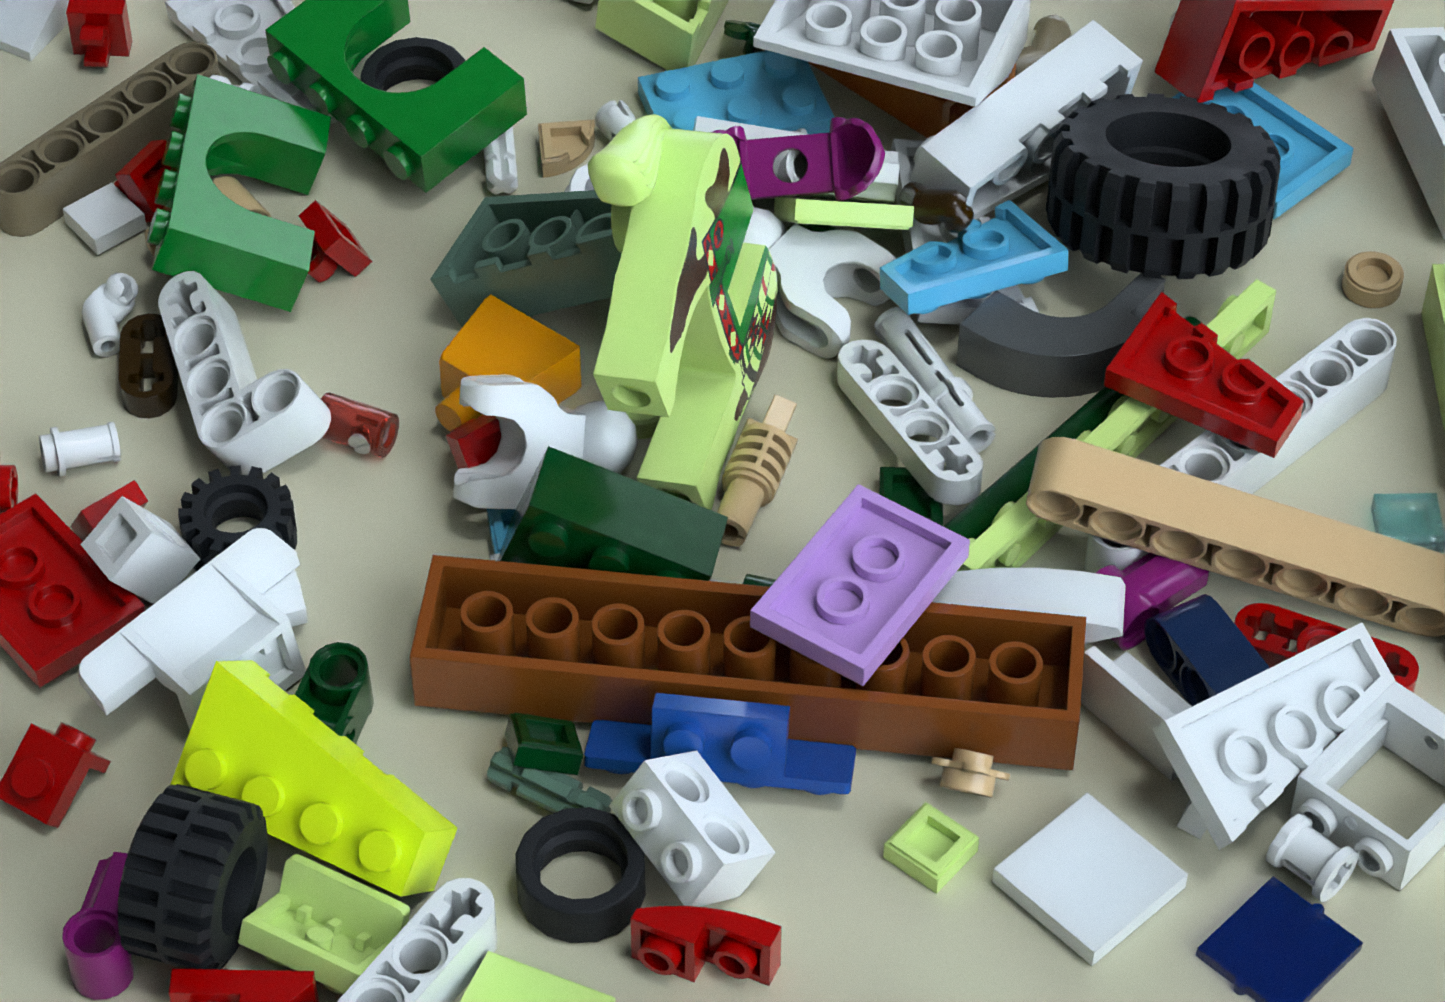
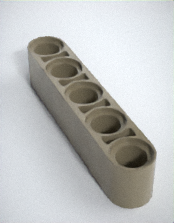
M188 42L174 47L0 162V228L3 232L11 236L25 237L42 231L64 216V207L116 181L115 174L150 141L165 139L168 141L172 130L178 132V129L169 127L178 94L181 93L189 96L197 74L210 77L213 74L220 76L216 51L211 46L201 42Z

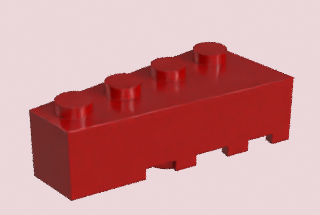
M1181 0L1154 72L1186 97L1196 98L1197 102L1203 103L1213 100L1214 91L1228 87L1236 93L1252 88L1254 79L1273 74L1278 79L1295 75L1298 68L1309 62H1313L1321 67L1373 51L1394 0Z

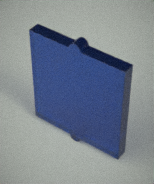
M1273 876L1197 948L1196 956L1234 984L1233 990L1237 995L1247 994L1256 1002H1309L1361 951L1363 942L1325 915V908L1322 904H1310Z

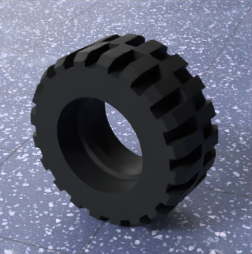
M1148 93L1147 97H1134L1133 94L1117 95L1114 100L1109 101L1101 98L1091 101L1087 108L1080 106L1072 111L1054 133L1046 202L1047 219L1056 236L1060 237L1063 244L1071 251H1081L1084 259L1095 264L1100 262L1109 264L1111 270L1126 274L1129 271L1144 273V277L1161 279V275L1176 276L1177 279H1194L1197 274H1206L1208 277L1220 275L1228 267L1236 270L1244 266L1267 244L1271 234L1281 158L1268 132L1261 126H1254L1252 120L1241 113L1232 114L1228 112L1224 106L1215 103L1209 105L1199 103L1196 98L1180 96V99L1164 97V94Z

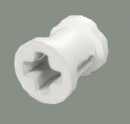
M1298 813L1290 818L1280 829L1269 846L1266 861L1274 867L1281 868L1285 866L1313 887L1312 895L1321 902H1326L1349 879L1357 864L1359 854L1349 846L1340 849L1312 828V820Z

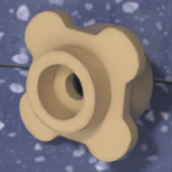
M954 748L952 760L932 757L931 764L943 767L940 787L992 798L996 779L1006 781L1010 779L1009 773L991 769L994 756L975 751Z

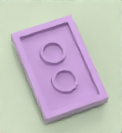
M858 484L750 610V627L864 686L968 558L970 540Z

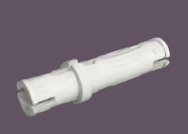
M900 307L890 308L882 313L874 325L877 337L891 350L978 453L986 449L995 438V427L985 418L973 402V392L967 382L961 377H955L934 347L930 345L912 321L910 315H907Z

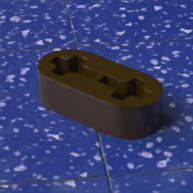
M148 313L138 315L128 320L120 333L118 380L124 408L138 418L150 419L159 417L169 412L177 400L178 368L162 316L159 314ZM147 341H153V353H143L142 349H144ZM144 378L155 379L152 390L144 391Z

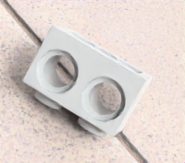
M697 750L644 760L609 805L684 906L701 907L740 897L776 853Z

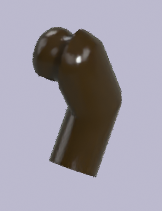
M909 182L900 192L899 199L901 205L914 206L913 218L919 223L935 225L943 222L947 231L959 233L966 229L974 219L973 209L966 204L967 197L957 190L927 189L921 183Z

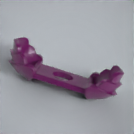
M834 117L830 120L829 133L747 140L744 128L741 126H733L727 130H715L712 132L728 134L734 139L751 200L834 193L836 201L850 199L865 191L873 183L882 169L886 154L872 126L859 118L846 119ZM797 150L807 158V172L797 182H783L774 174V161L783 151Z

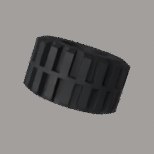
M180 784L170 785L166 787L162 794L158 795L137 828L121 877L118 896V927L124 950H127L129 954L185 969H222L240 946L238 940L242 920L256 910L266 871L268 854L267 827L263 810L259 805Z

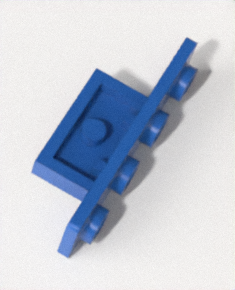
M656 693L652 707V725L595 720L592 722L584 752V766L592 769L606 770L613 774L635 773L644 760L697 750L721 782L738 783L748 788L768 786L797 789L815 795L830 793L849 794L852 787L856 748L852 745L788 739L790 706Z

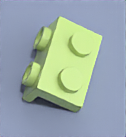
M294 854L285 862L280 891L242 920L238 943L264 955L268 961L274 964L287 966L295 971H314L316 981L322 983L332 992L344 994L408 923L410 908L407 904L300 854Z

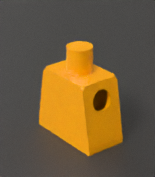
M490 294L441 354L439 367L441 391L444 399L435 407V413L440 423L448 431L472 418L476 419L483 414L475 411L471 406L459 404L461 379L467 376L506 374L516 376L524 382L539 385L549 392L557 404H559L582 387L580 346Z

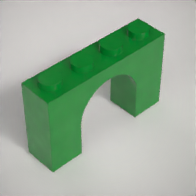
M305 0L265 29L269 49L267 62L273 74L286 85L292 83L301 90L317 112L327 116L330 114L340 122L356 144L362 148L369 146L379 154L395 176L401 180L408 178L425 193L527 115L524 78L485 47L438 82L420 90L401 93L387 92L373 88L359 80L353 74L359 62L411 22L408 0Z
M197 74L189 96L181 93L178 94L169 122V127L178 129V132L172 130L168 138L162 165L171 167V170L164 169L154 203L163 205L164 208L156 209L147 236V243L156 245L152 270L170 276H175L185 271H195L201 274L216 290L291 312L309 272L315 231L250 211L236 204L217 188L210 176L219 174L244 175L308 195L326 155L331 116Z

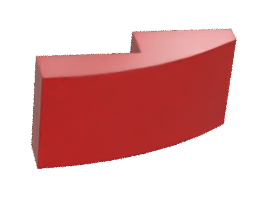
M654 906L636 908L630 919L631 958L641 961L645 967L657 974H674L695 982L705 962H709L731 977L737 979L749 978L770 986L781 965L782 926L756 917L707 907Z

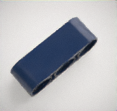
M1207 594L1150 617L1144 623L1146 643L1153 658L1191 706L1199 704L1270 668L1218 602Z

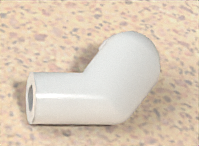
M112 274L107 282L100 285L84 302L82 308L83 320L93 351L98 356L110 357L120 351V333L117 325L131 312L135 305V297L138 294L136 281L127 274Z

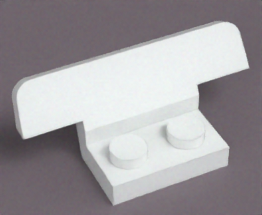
M256 528L250 530L85 656L79 667L78 678L81 686L107 716L153 679L157 678L165 687L177 694L189 730H191L216 661L253 660L270 674L269 679L286 691L304 676L306 669L289 618L265 598L263 594L300 566L297 552L268 529Z

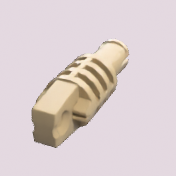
M774 395L762 423L751 418L747 419L722 475L725 494L717 513L727 516L728 520L721 543L729 546L742 545L759 508L774 499L798 442V438L785 433L797 406L795 402L779 395Z

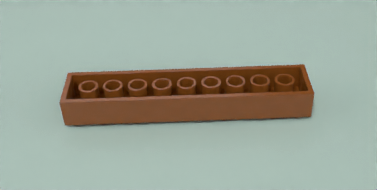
M432 555L410 653V666L415 706L505 715L516 712L592 723L595 720L652 725V707L655 694L665 693L790 706L788 739L852 745L860 750L952 758L954 748L994 756L993 763L1073 770L1080 722L1087 617L931 602L865 685L862 686L750 627V610L770 588L768 586Z

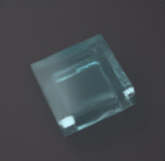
M1437 493L1374 494L1371 512L1375 533L1436 552H1444L1445 532Z

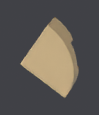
M595 120L538 123L543 178L571 171L588 158L595 145Z

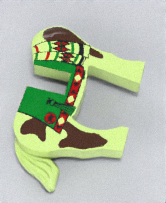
M656 114L644 115L622 128L610 143L588 162V174L597 196L602 202L612 205V236L617 250L622 253L615 274L607 325L593 376L608 410L660 416L637 475L638 482L712 510L725 459L734 443L742 415L770 354L777 311V274L772 256L766 245L743 243L754 208L734 139L730 135L722 133L672 129L662 116Z

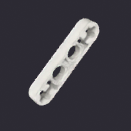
M862 339L845 344L838 354L837 383L927 494L935 501L947 505L967 504L977 498L981 493L982 458L897 357L885 345L873 340ZM872 373H875V377L872 380ZM884 400H900L906 402L907 405L896 407L887 406L880 402ZM928 435L938 440L933 442H917L909 437Z

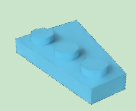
M1007 200L995 207V218L983 224L973 219L966 229L958 233L957 238L947 243L929 241L880 267V289L907 315L927 314L937 310L939 306L964 299H981L989 296L993 291L1018 284L1038 283L1044 277L1068 271V249L1011 200Z

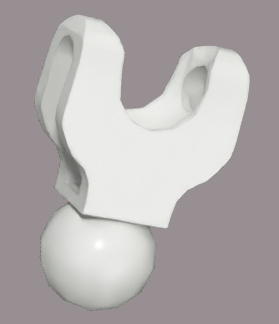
M753 207L754 210L743 243L766 245L772 256L777 274L778 288L776 324L782 336L822 358L829 359L836 356L839 350L849 343L851 320L848 311L834 298L850 297L872 306L884 304L889 297L880 289V267L896 258L888 250L856 231L830 230L814 232L795 223L786 232L784 224L769 210Z
M513 375L463 377L460 382L459 404L471 406L475 411L483 415L495 416L499 420L501 440L497 452L486 463L471 468L458 469L454 477L453 498L476 508L516 509L548 446L620 474L633 461L638 444L636 426L626 412L608 410L604 401H593L577 406L572 410L558 405L554 397L539 385L524 382Z

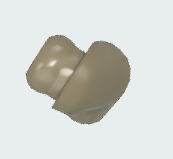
M1049 15L1038 20L1033 29L1036 30L1032 45L1024 47L1016 61L1015 77L1071 36L1070 27L1062 17Z

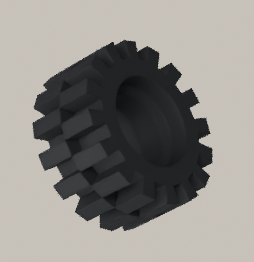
M241 465L229 466L230 476L222 477L219 469L208 472L209 484L198 478L191 484L192 494L184 492L181 498L182 508H178V518L182 538L200 558L199 562L193 567L195 571H198L247 532L256 528H265L272 531L290 547L296 549L297 527L293 500H291V493L287 485L280 486V478L271 472L263 479L262 468L251 466L248 475H242ZM237 517H250L261 521L255 527L243 532L230 533L216 529L221 523Z

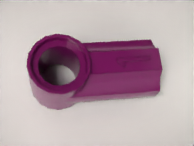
M1150 552L1122 571L1115 565H1108L1099 569L1096 572L1097 574L1121 577L1126 585L1123 636L1111 638V640L1122 650H1130L1145 640L1144 623L1146 619L1173 608L1205 587L1209 571Z
M113 852L111 857L99 860L80 911L69 918L63 927L62 940L74 988L82 996L93 1000L109 999L119 995L128 988L134 976L132 954L124 950L118 927L119 888L128 853Z

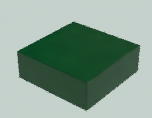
M516 712L514 714L510 713L505 737L513 766L578 775L583 759V751L572 721Z

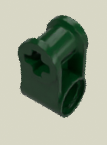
M336 642L327 644L317 650L310 659L308 668L295 695L314 710L313 715L337 735L346 736L356 745L374 704L367 658L359 647L350 643Z

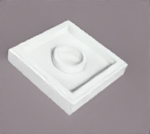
M1087 792L998 864L993 870L992 882L1093 966L1186 887L1188 874Z

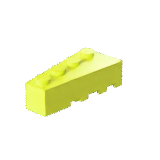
M253 660L216 661L170 785L180 784L259 805L263 810V816H265L267 834L400 897L434 891L458 828L394 775H386L363 756L365 751L349 738L337 735L313 715L314 710L295 694H287L269 679L270 674Z

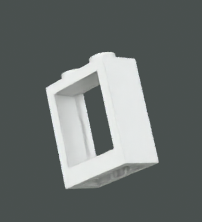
M1394 681L1309 767L1298 775L1290 816L1293 817L1298 813L1306 815L1312 820V828L1340 849L1349 846L1359 854L1357 865L1364 872L1374 877H1380L1400 891L1445 845V802L1407 840L1337 792L1382 746L1445 787V714Z

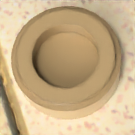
M1375 251L1361 252L1355 254L1346 262L1341 283L1342 290L1346 297L1357 305L1367 308H1383L1393 304L1399 298L1404 271L1399 262L1387 254Z

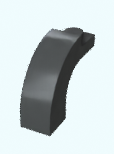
M1140 273L1106 306L1093 313L1076 317H1055L1041 314L1021 305L1001 292L995 291L960 323L956 365L991 385L1018 394L1055 398L1081 396L1098 392L1105 387L1106 368L1161 292L1164 293L1166 279L1163 277L1161 279L1144 277V273Z

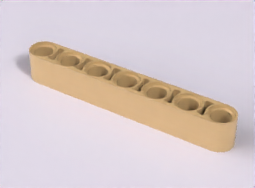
M1051 437L1043 440L1038 446L1026 505L1029 511L1039 518L1408 633L1425 637L1445 634V554L1076 439Z

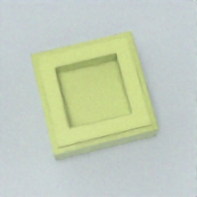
M925 802L884 843L883 858L937 894L978 852L979 837Z

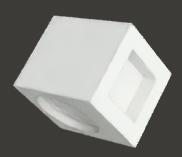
M123 496L120 497L80 544L111 582L152 604H155L177 587L200 560L199 556L169 522Z

